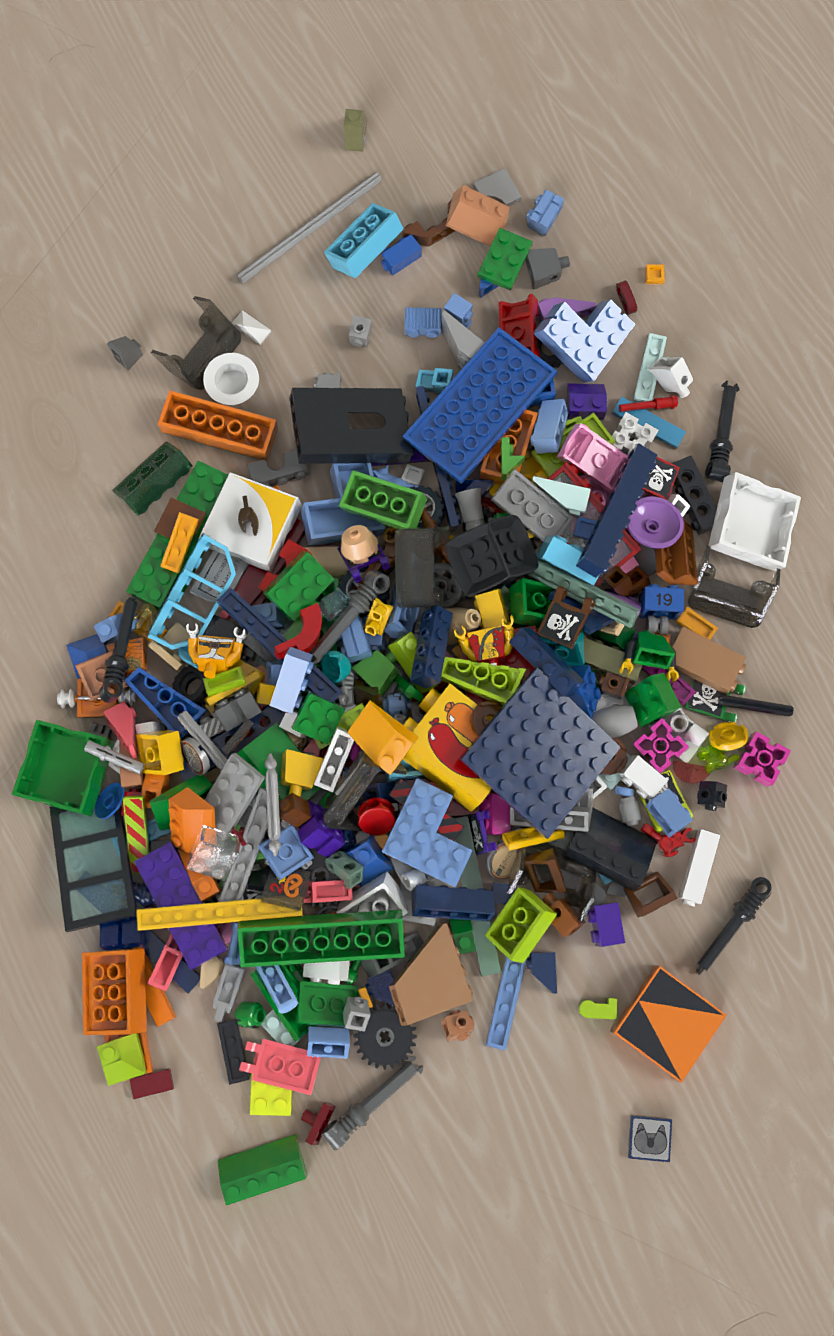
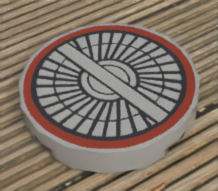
M189 737L181 742V751L192 771L202 776L210 769L209 759L204 750L200 751L198 748L200 746L199 742Z

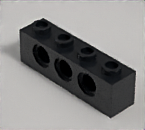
M692 455L671 463L680 467L674 482L675 492L690 505L686 514L690 516L693 530L697 531L698 535L712 530L717 508ZM681 477H687L689 482H684ZM689 493H694L697 499L691 498ZM697 510H703L705 515H699Z

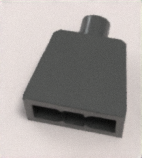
M555 248L530 249L525 259L533 290L559 280L562 268L570 267L569 257L558 258Z

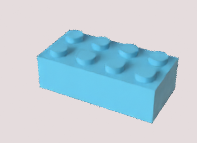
M372 203L324 251V254L332 268L355 279L404 228L394 211Z

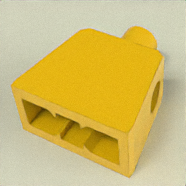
M288 749L283 752L281 784L290 787L289 794L293 792L301 797L302 790L309 791L312 789L323 758Z

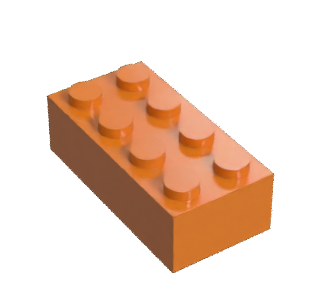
M525 410L504 434L503 437H509L510 444H513V456H526L538 413ZM501 439L485 456L480 470V479L500 485L505 481L501 480ZM523 464L516 469L519 473H521Z

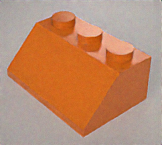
M188 787L169 798L172 844L184 852H215V808Z

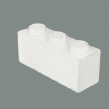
M336 727L314 785L333 792L354 742L353 738L347 733L348 730Z

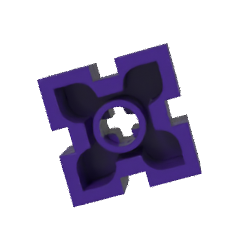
M308 800L311 818L298 827L297 833L300 843L310 849L315 848L317 853L328 858L345 844L342 837L343 832L339 828L338 818L333 812H328L321 805Z

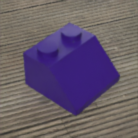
M567 383V419L581 416L583 420L594 413L599 420H604L607 413V393L604 384Z

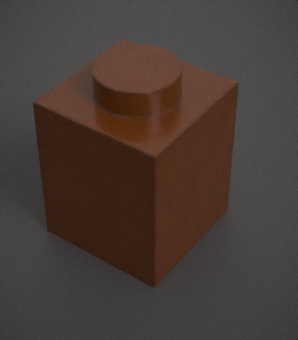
M292 792L279 802L280 819L296 828L311 818L309 802Z

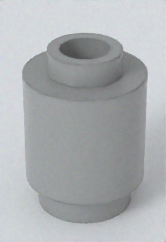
M635 797L620 799L619 810L622 823H626L627 826L639 824L638 820H642L639 804Z

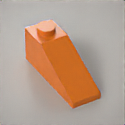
M178 848L179 855L200 900L206 902L222 893V889L203 853L184 852Z

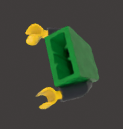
M645 630L638 632L637 636L627 643L624 654L625 662L619 668L620 674L624 668H627L628 676L633 670V664L631 663L633 661L635 664L669 669V672L665 675L668 681L672 678V683L679 678L678 672L674 670L676 668V651L669 645L664 636L651 634Z

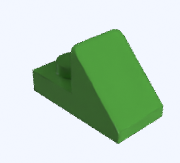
M502 437L501 480H506L512 470L521 466L525 459V456H513V444H510L509 437Z

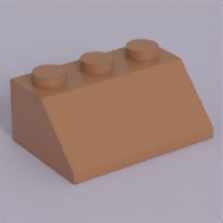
M462 185L453 193L446 226L491 246L499 228L503 229L506 225L510 207Z

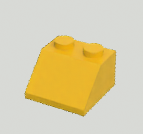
M164 730L136 734L139 759L141 763H145L142 773L167 775L184 770V758L181 751L179 731Z

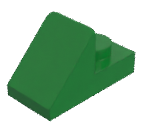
M449 919L454 944L457 946L459 954L476 951L471 921Z

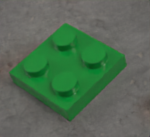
M308 692L291 728L328 744L345 708Z

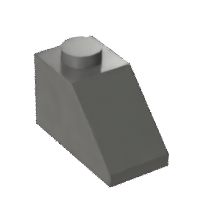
M126 336L107 343L114 359L127 370L143 355L140 349L141 345L136 340H130Z

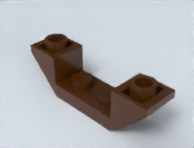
M451 199V200L449 201V203H448V211H447L448 214H449V209H450V205H451L452 199ZM447 218L437 226H431L426 232L419 222L416 221L404 227L402 238L412 235L419 245L429 247L456 230L446 226Z

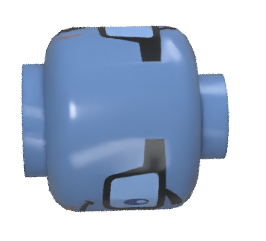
M389 693L386 698H383V709L392 717L396 714L406 717L407 711L411 710V701L406 699L403 693Z

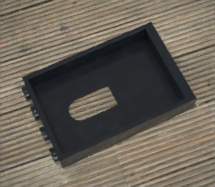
M292 388L289 401L299 464L409 463L412 455H414L415 448L403 439V435L409 429V415L405 411L406 398L402 394V388ZM348 413L380 414L385 419V426L380 429H350Z

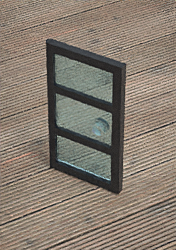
M122 806L107 819L98 818L95 815V808L92 817L57 807H49L65 931L68 933L137 916L125 825L121 815Z

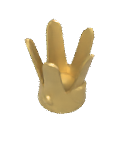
M144 604L140 610L141 612L134 620L140 616L136 624V629H139L147 619L146 630L149 632L157 610L151 604Z

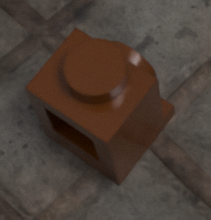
M607 671L605 675H601L598 686H601V693L621 700L624 697L630 678H624ZM610 681L616 682L617 686H611Z

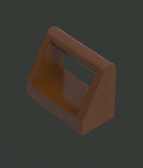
M553 848L523 857V862L535 892L562 893L566 891L564 878ZM533 864H548L553 880L540 883Z
M659 872L645 877L642 885L636 890L638 891L656 881L663 895L644 906L635 896L634 891L624 888V892L638 918L646 916L677 899L675 892Z

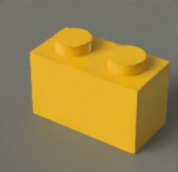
M501 589L475 596L474 605L481 615V629L502 625L501 620L503 616L504 621L510 623Z

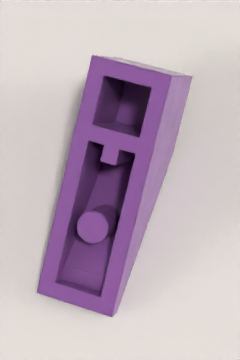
M556 297L552 299L545 298L538 303V317L540 322L546 320V315L554 305L565 302L580 318L591 315L597 305L596 302Z

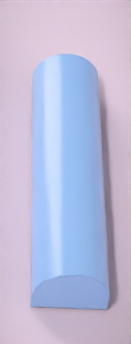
M279 965L256 966L279 1012L286 1013L295 1008L298 1001Z

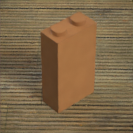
M682 627L673 645L676 651V668L674 670L725 695L729 691H734L738 683L735 680L737 675H742L747 666L744 664L746 657L685 627Z

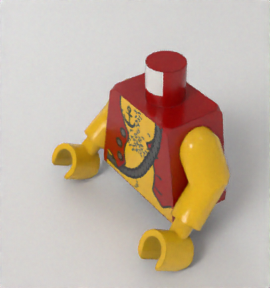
M511 615V622L506 623L503 616L501 620L502 625L469 632L467 636H465L466 630L463 625H461L463 629L461 634L456 633L454 628L455 636L460 638L458 641L463 653L472 662H483L499 666L498 663L506 661V656L511 653L513 648L509 641L514 637V628L511 627L514 617Z

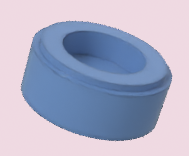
M615 786L614 790L615 794L629 797L634 796L635 791L634 789Z

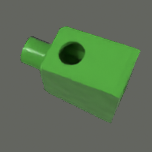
M375 650L371 657L363 659L352 668L370 687H378V694H382V696L399 674L398 669L393 665L397 659L391 651L384 656L378 650Z

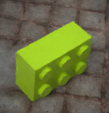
M518 887L485 936L511 961L524 963L557 914L531 890Z

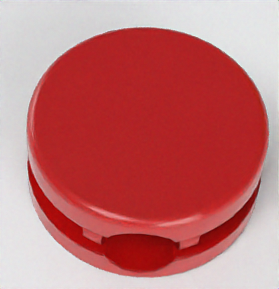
M371 798L364 801L358 809L359 827L363 832L374 836L390 832L395 825L394 806L383 798Z

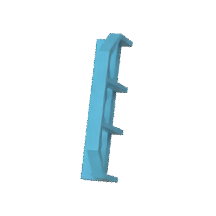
M204 532L202 533L148 632V638L172 650L188 645V639L171 644L157 636H161L165 629V625H163L165 619L171 618L175 610L172 607L203 622L196 638H198V635H203L219 604H217L216 600L207 618H204L178 604L184 594L181 590L184 585H189L192 578H195L219 591L218 598L221 597L228 590L236 575L227 546L210 538ZM211 543L225 551L231 574L223 588L192 572L193 568L197 569L202 561L200 556L203 551L207 552Z

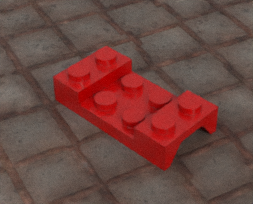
M529 294L524 301L516 303L498 302L499 328L540 358V351L537 349V338L533 334L536 330V317H538V299L533 294Z

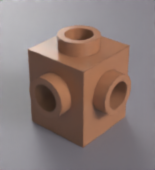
M455 1010L449 1013V1016L444 1017L441 1022L447 1042L456 1039L460 1042L470 1038L469 1035L473 1032L475 1026L474 1020L471 1015L469 1016L467 1010L463 1012Z

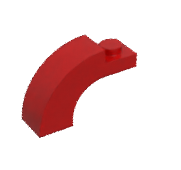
M318 603L300 610L299 618L303 625L302 631L295 638L275 646L274 654L278 660L285 659L290 647L307 653L315 647L320 636L322 615Z

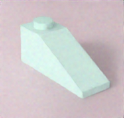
M533 476L532 482L565 510H569V514L580 516L581 513H585L591 489Z

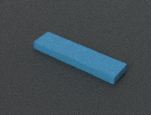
M621 396L612 412L613 415L622 419L626 412L639 419L638 424L641 426L647 423L658 429L655 438L677 449L686 431L645 409L620 412V404L633 403Z

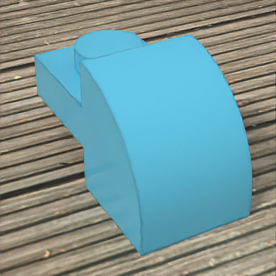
M435 368L434 371L419 370L415 387L423 386L424 390L435 391L439 395L453 380L454 371L453 369Z

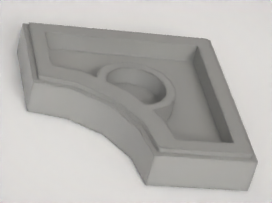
M505 168L473 183L476 191L504 205L510 206L521 201L522 197Z

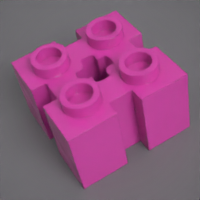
M663 718L650 728L653 733L649 737L644 734L633 744L644 757L647 754L652 757L649 762L660 774L672 764L670 759L674 755L679 758L689 749V746L679 735L676 738L671 735L673 729ZM659 741L666 743L664 751L657 750V743Z
M756 731L750 735L744 746L748 751L739 755L733 768L745 775L755 774L754 780L769 787L774 785L780 773V770L776 768L785 764L791 750L778 743L770 745V739ZM760 756L763 757V758H762V760L764 761L763 763L759 760V757H760Z

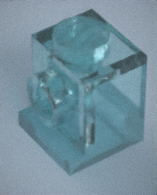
M336 588L334 592L321 599L319 603L321 614L329 622L344 612L349 605L350 599L339 588Z

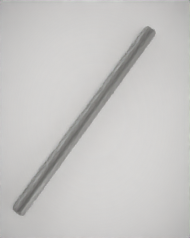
M377 172L373 173L237 274L238 279L245 283L382 181L381 176Z
M187 711L182 712L177 717L191 736L199 742L201 748L222 771L228 760ZM256 794L249 804L252 808L257 797ZM280 824V831L285 828ZM310 860L301 868L303 870L307 869L312 864V861Z

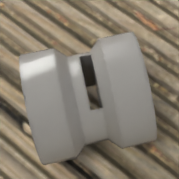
M648 615L646 630L651 634L667 635L668 617L661 616L660 618H655Z

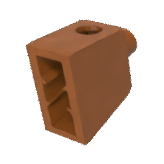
M548 893L542 899L557 914L552 924L564 938L573 935L586 923L566 899L557 900L552 893Z

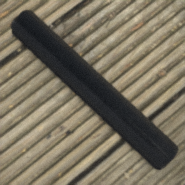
M720 695L718 699L720 706L788 717L792 716L794 707L790 705Z

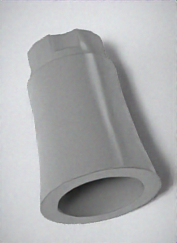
M481 488L455 493L463 522L466 523V530L484 524Z

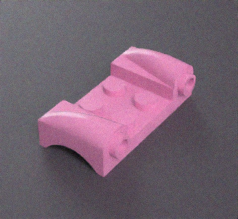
M580 423L573 426L557 458L564 463L567 462L569 465L572 463L578 470L599 483L601 488L610 494L628 455L591 431L588 426Z

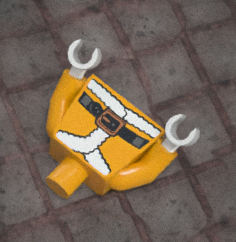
M189 623L186 625L187 632L190 635V638H188V653L193 663L198 664V670L204 672L206 678H214L216 673L227 671L229 667H232L240 660L244 644L242 640L247 637L245 629H243L242 635H238V627L234 629V635L237 637L235 642V638L198 635V638H196V634L199 631L198 625L195 623L196 629L194 631L189 630Z

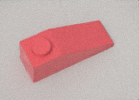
M123 701L103 713L107 725L132 759L137 758L135 717L137 715L133 707H128Z

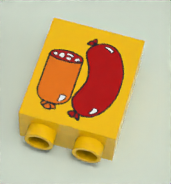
M449 684L442 694L432 688L418 707L425 711L426 715L419 724L411 717L405 722L404 726L419 738L403 759L443 791L453 795L457 802L471 812L482 803L491 790L482 779L460 760V757L478 737L470 724L471 713L478 705L453 685ZM486 717L487 724L493 719V717Z

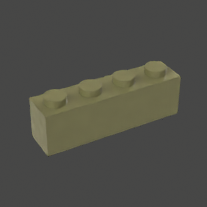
M584 635V665H589L592 670L606 674L608 671L624 678H630L629 683L635 685L642 668L641 664H635L631 661L633 664L632 672L627 676L628 669L624 668L620 674L619 668L625 662V652H622V649L616 646L608 647L600 640L594 639L592 641L586 639Z

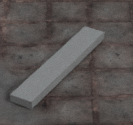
M263 787L259 789L243 833L246 845L242 846L239 843L218 902L242 899L259 852L258 845L262 843L268 828L266 789Z

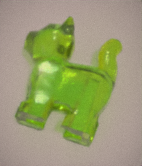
M711 744L704 748L698 747L697 751L699 760H705L706 765L704 769L707 774L714 770L724 769L727 765L740 759L738 754H732L727 757L724 752L731 750H719L712 747Z

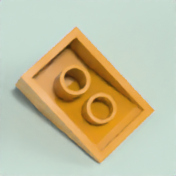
M371 700L347 732L370 759L390 775L419 738Z

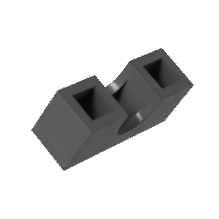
M297 450L283 453L285 464L279 470L270 469L265 459L247 464L251 479L269 487L273 485L281 486L294 479H304L309 473L306 464L298 463Z

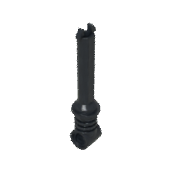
M728 381L721 385V387H724L717 435L716 439L709 446L711 457L705 469L706 478L723 483L724 477L730 474L731 467L728 465L733 445L729 441L736 392L740 390L737 383L733 387L728 385Z
M132 594L131 598L129 597L124 602L113 655L105 660L106 670L103 684L99 689V696L106 703L114 702L123 693L124 673L129 669L125 656L137 606L135 594ZM108 687L112 688L115 694L109 693Z
M764 877L754 879L747 890L749 893L746 892L744 894L746 897L743 896L742 900L734 903V915L697 962L699 966L696 969V973L700 975L704 970L708 971L743 923L750 922L751 919L754 920L756 918L755 910L758 911L760 909L758 906L761 907L762 903L772 894V885L768 879ZM758 885H765L767 891L759 893L756 887Z

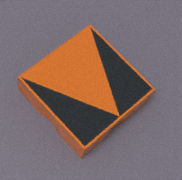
M655 965L639 988L636 998L624 1010L611 1032L639 1051L675 1080L682 1083L727 1015L661 966Z

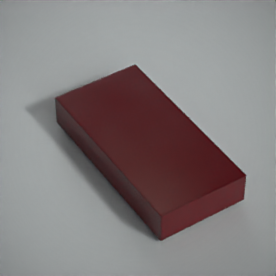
M171 1069L129 1079L133 1100L174 1089Z

